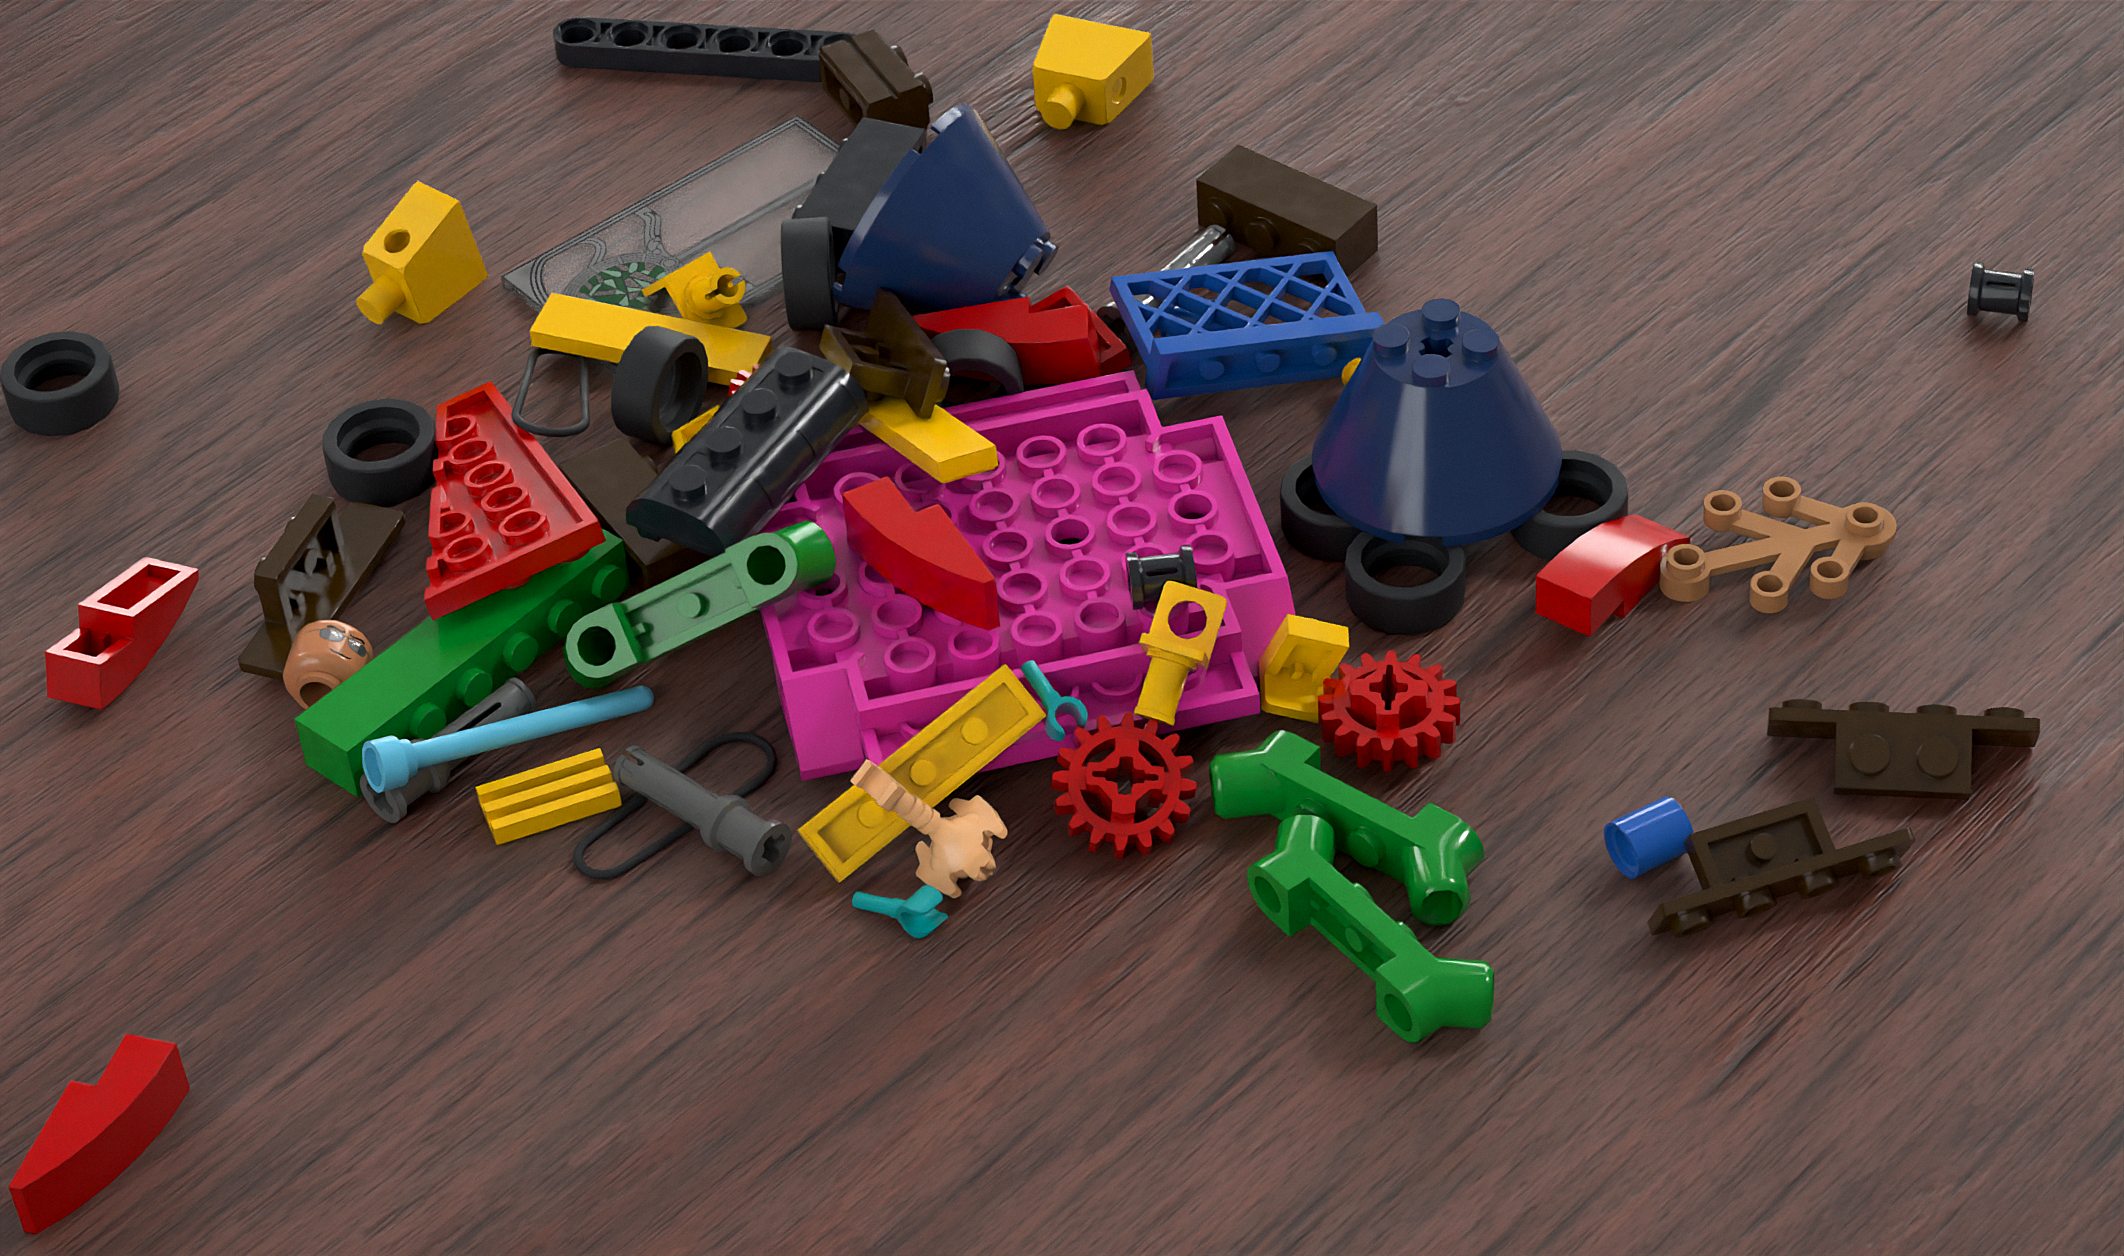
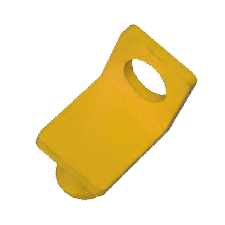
M710 251L642 289L644 296L647 297L665 287L681 316L686 320L732 329L740 326L747 320V316L739 303L745 294V281L743 280L733 285L731 280L741 274L730 267L719 268Z
M1167 581L1164 584L1149 634L1142 633L1139 640L1143 651L1146 652V656L1152 659L1138 705L1133 712L1135 715L1148 720L1151 718L1159 720L1158 723L1174 725L1175 713L1189 670L1196 671L1199 668L1207 671L1227 607L1225 597L1174 581ZM1186 601L1195 602L1200 605L1207 616V623L1203 632L1191 639H1183L1176 636L1171 631L1168 623L1169 614L1172 609L1179 603Z

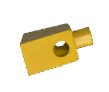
M1054 14L1034 60L1032 71L1035 107L1041 112L1044 121L1049 126L1061 130L1068 128L1074 119L1099 125L1111 123L1154 79L1151 33Z
M417 181L364 245L362 256L373 283L356 299V304L360 311L376 324H382L394 311L419 324H424L432 321L482 283L489 275L460 201Z

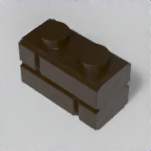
M872 29L852 36L848 43L845 40H841L821 47V51L818 54L823 90L855 128L864 117L927 130L930 124L928 105L933 103L932 88L924 73L914 74L911 71L906 56L899 45L890 46L878 32Z

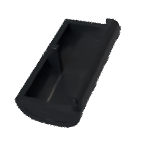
M780 347L773 349L735 393L724 401L693 438L682 446L651 483L630 502L626 508V524L637 528V532L642 538H648L655 542H659L662 537L714 558L725 553L726 548L757 535L869 411L864 391L855 378L846 370L829 360L794 348Z

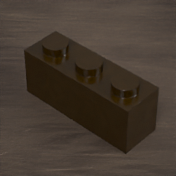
M1241 145L1235 146L1196 179L1198 225L1204 228L1210 225L1223 227L1225 231L1222 236L1227 237L1230 234L1233 241L1269 257L1277 258L1333 251L1345 275L1348 277L1378 251L1377 204ZM1323 273L1312 275L1327 282Z
M624 437L559 465V470L598 519L601 528L623 540L630 583L638 594L714 558L662 537L659 542L642 538L638 534L637 528L626 524L627 506L640 491H643L659 472L652 459L646 454L640 456Z

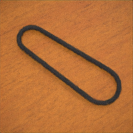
M540 347L533 349L529 354L511 414L514 424L524 431L546 437H568L584 432L590 425L587 358ZM561 354L573 357L579 361L581 422L578 425L566 428H548L534 425L521 418L522 408L539 356Z
M732 732L721 734L709 740L675 766L674 769L681 773L685 772L710 751L725 743L736 741L753 743L761 747L766 753L767 763L765 769L757 777L729 794L744 797L763 785L773 774L777 758L775 749L765 738L754 733ZM639 794L576 845L573 853L574 865L581 874L592 879L605 880L616 878L687 834L695 827L685 822L614 868L601 870L587 866L583 860L585 850L649 800Z

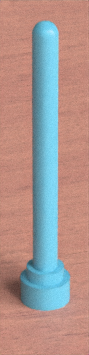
M640 685L412 744L408 739L398 740L393 735L367 741L363 745L362 763L364 772L370 786L378 793L404 787L407 785L409 778L417 775L418 769L641 712L652 706L654 695L648 687Z

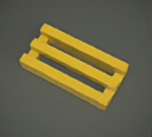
M600 748L475 787L480 807L496 845L622 806L618 786L615 781L613 782L611 771L608 765H605L604 756Z

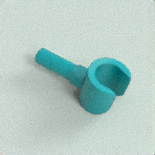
M1034 660L1024 663L1021 671L1040 697L1042 705L1048 712L1044 726L1047 735L1055 741L1064 740L1065 732L1055 718L1057 714L1061 713L1073 716L1077 726L1084 729L1088 715L1085 705L1074 697H1061L1050 685Z
M929 885L921 887L906 901L859 891L854 894L852 899L854 908L881 913L898 919L904 930L914 938L921 939L927 936L948 919L947 914L934 909L943 900V896L936 888Z

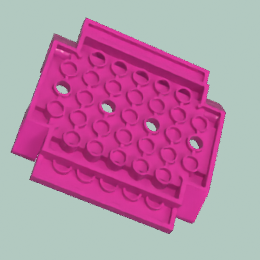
M1134 370L942 408L995 444L999 464L995 469L945 484L939 482L862 425L854 426L791 497L792 502L784 504L758 533H772L806 520L814 522L824 530L830 539L836 556V567L829 581L796 593L760 610L773 656L778 695L802 781L857 770L865 762L864 753L866 759L879 765L1004 664L1010 668L1047 715L1048 712L1042 705L1040 697L1021 671L1022 665L1030 660L1035 661L1050 685L1061 697H1074L1085 705L1088 715L1084 730L1088 731L1091 735L1096 734L1097 716L1103 714L1109 720L1112 727L1121 726L1124 713L1132 712L1134 727L1143 729L1149 720L1139 717L1133 712L1138 705L1152 658L1146 656V652L1143 651L1139 640L1142 633L1149 634L1159 601L1145 602L1143 609L1132 610L1127 582L1125 553L1136 552L1140 558L1178 553L1180 546L1191 545L1197 589L1221 595L1227 600V607L1207 671L1199 668L1196 671L1189 670L1175 713L1174 725L1169 726L1158 723L1156 735L1260 713V694L1256 686L1260 685L1259 659L1286 615H1296L1288 576L1223 416L1162 427L1148 390H1141ZM888 476L915 512L939 504L996 578L1000 627L988 631L947 616L912 598L874 570L848 542L842 493ZM1067 538H1078L1080 541L1072 545L1058 543ZM832 589L834 591L828 595L816 596V590ZM1182 602L1172 609L1169 614L1168 623L1171 631L1176 636L1183 639H1191L1203 632L1206 627L1207 616L1204 609L1195 602ZM1067 713L1057 714L1055 716L1056 721L1062 726L1065 737L1063 741H1055L1047 735L1044 728L1046 717L1043 718L976 773L1058 756L1061 747L1077 751L1073 742L1074 730L1078 728L1076 720Z

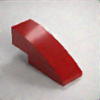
M1029 297L912 316L929 339L938 334L956 329H978L1001 337L1016 351L1022 366L1024 385L1066 384L1101 377L1100 343L1088 304L1034 312ZM980 371L952 373L989 382H999L995 377Z
M888 476L842 493L848 542L874 570L912 598L947 616L988 631L1000 627L996 578L939 504L915 512Z
M1637 514L1602 523L1567 546L1536 575L1535 613L1591 637L1611 614L1623 619L1659 581L1660 563L1664 556L1674 546L1690 544V537Z
M144 557L79 603V627L45 651L47 697L103 710L134 681L164 643L199 581V569Z
M126 1034L96 1085L72 1080L69 1082L8 1186L24 1232L39 1234L77 1210L112 1183L146 1150L167 1125L190 1090L177 1043Z

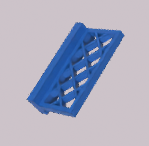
M1333 251L1111 277L1109 288L1147 367L1145 386L1152 400L1341 377L1343 368L1350 361L1359 357L1360 359L1363 358L1373 341L1374 330L1378 326L1385 324L1379 312L1366 313ZM1323 273L1328 285L1325 289H1322L1299 279V276ZM1260 281L1275 289L1268 296L1243 284L1245 282ZM1204 287L1220 295L1214 302H1211L1188 292V290ZM1288 293L1313 305L1306 312L1281 300ZM1149 294L1163 300V303L1156 309L1135 300L1133 296ZM1231 300H1234L1258 311L1252 318H1249L1225 307ZM1177 306L1201 316V319L1194 325L1172 316L1170 313ZM1324 309L1341 315L1328 318L1318 317ZM1269 315L1287 322L1271 325L1263 324ZM1213 322L1229 328V330L1208 331ZM1157 329H1160L1174 336L1154 339L1152 335Z

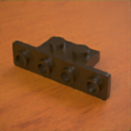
M877 288L864 333L825 325L819 345L820 350L827 360L842 367L855 378L864 391L866 399L882 400L883 394L901 397L905 399L917 417L931 418L935 403L941 402L947 393L950 371L948 366H946L947 362L891 289Z
M312 494L298 514L288 521L284 533L269 554L261 558L256 566L254 587L260 597L265 621L238 657L240 670L284 681L283 671L296 634L305 625L315 621H338L404 527L405 518L403 512L353 501L348 504L340 517H338L334 498Z
M1790 699L1783 701L1782 707L1769 708L1767 735L1772 737L1835 739L1833 794L1969 800L1971 795L1972 745L2035 747L2040 735V719L2025 718L2023 710L2009 707L1986 709L1984 716L1957 715L1956 708L1938 704L1919 706L1916 708V713L1889 712V706L1879 702H1856L1849 705V710L1822 709V703L1819 701Z
M1814 797L1689 834L1684 841V846L1703 891L1660 904L1647 924L1652 935L1673 930L1676 938H1682L1709 928L1714 924L1713 917L1736 911L1738 918H1748L1771 909L1777 904L1775 898L1798 891L1801 899H1809L1825 894L1840 884L1838 879L1860 872L1863 880L1875 879L1898 869L1902 865L1901 857L1916 840L1911 828H1905L1836 850Z

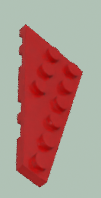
M492 381L437 405L435 443L439 452L438 459L433 460L432 471L437 483L436 487L431 488L428 538L432 545V557L427 558L426 572L430 579V587L425 588L424 601L432 621L501 589L507 590L520 587L527 583L534 574L558 563L576 561L584 557L591 548L606 542L598 519L532 433L524 431L514 424L511 417L512 407Z

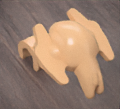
M865 760L850 782L877 800L876 803L889 812L893 810L899 814L900 818L908 821L914 828H917L919 832L924 835L928 834L932 840L931 846H928L923 841L916 845L915 850L920 862L916 871L917 877L927 885L936 888L939 892L952 898H957L962 893L956 884L958 878L965 879L971 877L975 881H984L989 875L993 874L992 871L996 868L991 854V836L996 835L1004 839L1007 836V828L997 811L979 795L974 796L970 801L954 798L949 803V807L957 814L951 817H940L939 812L931 809V806L922 802L916 795H911L887 772L870 760Z

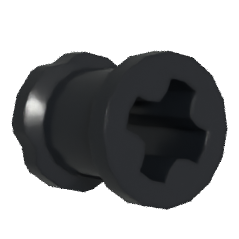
M1974 262L1968 295L1967 315L1977 316L1979 311L2016 315L2018 321L2028 322L2035 269L2025 268L2022 273L1985 269L1984 263Z
M1191 545L1180 546L1178 553L1140 558L1136 552L1125 553L1127 582L1132 610L1143 609L1145 602L1159 601L1163 586L1167 581H1174L1197 588Z

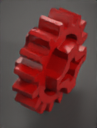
M1388 650L1384 661L1375 662L1368 653L1361 655V667L1354 668L1351 665L1342 663L1338 666L1339 679L1325 678L1323 681V695L1318 696V723L1321 724L1322 739L1324 742H1335V755L1339 758L1348 756L1353 752L1356 753L1357 767L1363 769L1372 760L1381 761V767L1384 772H1391L1394 761L1403 760L1410 769L1418 768V755L1423 753L1430 758L1438 759L1441 757V743L1453 744L1456 740V726L1460 725V698H1457V683L1454 679L1443 680V667L1439 664L1430 666L1427 669L1421 668V655L1414 654L1406 662L1397 661L1395 651Z
M1125 712L1121 726L1112 727L1109 720L1103 714L1097 716L1096 734L1091 735L1081 727L1074 730L1073 742L1077 751L1071 748H1060L1057 762L1066 770L1052 773L1051 788L1067 793L1055 799L1054 810L1056 815L1070 813L1074 815L1068 824L1067 830L1071 837L1077 836L1085 830L1091 834L1089 851L1095 853L1106 841L1113 843L1115 858L1123 859L1127 844L1136 843L1141 854L1146 856L1151 852L1152 836L1156 835L1168 844L1174 840L1175 829L1170 820L1187 823L1191 808L1181 800L1195 797L1197 782L1181 777L1192 771L1194 761L1192 756H1174L1180 741V737L1176 733L1167 736L1163 740L1156 736L1159 720L1151 718L1143 729L1134 727L1132 712ZM1114 747L1113 752L1100 763L1088 762L1099 752ZM1139 750L1153 757L1161 767L1152 766L1140 754ZM1117 776L1130 777L1131 794L1123 795L1118 793ZM1086 803L1096 804L1109 818V821L1096 815ZM1160 803L1163 804L1153 816L1134 824V818L1147 807L1159 808Z

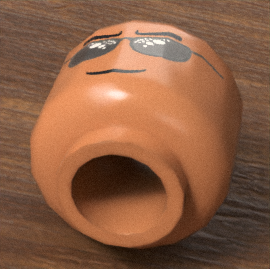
M319 620L309 623L295 636L283 671L285 688L293 699L307 710L374 659L372 646L363 633L349 624L337 620Z

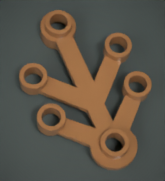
M1774 477L1765 482L1762 497L1763 510L1773 517L1787 518L1792 516L1818 526L1803 529L1743 510L1741 498L1737 494L1726 490L1714 491L1704 499V524L1714 531H1732L1758 540L1705 553L1699 547L1691 544L1674 546L1661 560L1659 586L1662 593L1672 600L1693 602L1707 595L1711 585V576L1775 562L1770 571H1762L1752 577L1749 601L1751 606L1757 611L1776 613L1787 606L1789 590L1813 553L1836 547L1831 557H1822L1812 563L1809 584L1810 590L1816 596L1824 599H1836L1847 592L1849 576L1859 560L1875 559L1887 551L1888 546L1894 541L1896 536V520L1889 511L1872 503L1861 502L1845 508H1839L1801 496V486L1797 481L1789 477Z

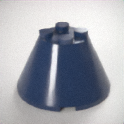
M967 103L954 106L931 125L930 129L939 135L928 145L922 154L910 148L872 200L854 230L838 264V267L847 274L843 287L835 282L832 285L831 292L833 298L848 307L871 310L878 287L891 289L911 316L1028 297L1022 290L1033 273L1040 276L1053 261L1059 247L1050 241L1049 230L981 115Z
M1444 298L1429 300L1423 305L1422 309L1402 314L1374 330L1372 343L1322 424L1315 438L1312 452V470L1316 488L1329 508L1347 523L1373 536L1405 544V535L1443 537V546H1456L1487 540L1511 531L1530 520L1549 502L1559 484V472L1562 464V448L1557 431L1506 351L1498 334L1486 322L1472 314L1460 311V307L1456 302Z

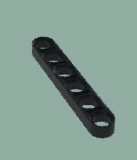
M597 17L569 18L557 24L553 29L556 57L560 63L569 67L821 83L818 54L821 51V47L841 40H845L848 43L851 37L855 36L852 33ZM587 40V41L582 42V43L570 44V43L575 42V41ZM636 43H638V45H635V46L621 47V46H624V45H627V44H636ZM680 47H691L685 50H673ZM732 50H745L738 53H726ZM785 53H798L792 56H779Z

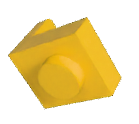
M1287 614L1259 659L1262 710L1267 713L1318 723V696L1323 695V681L1325 678L1332 676L1349 649L1348 627L1318 621L1313 618Z

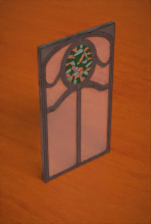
M796 115L502 275V286L538 314L541 312L550 294L556 293L683 319L665 287L647 297L644 296L642 289L710 251L719 268L730 267L741 274L731 281L733 285L743 280L745 281V294L739 303L746 313L784 291L781 264L782 221L792 219L796 207L804 204L815 187L818 175L822 171H826L837 156L840 144L799 115ZM597 359L613 373L616 372L619 363Z

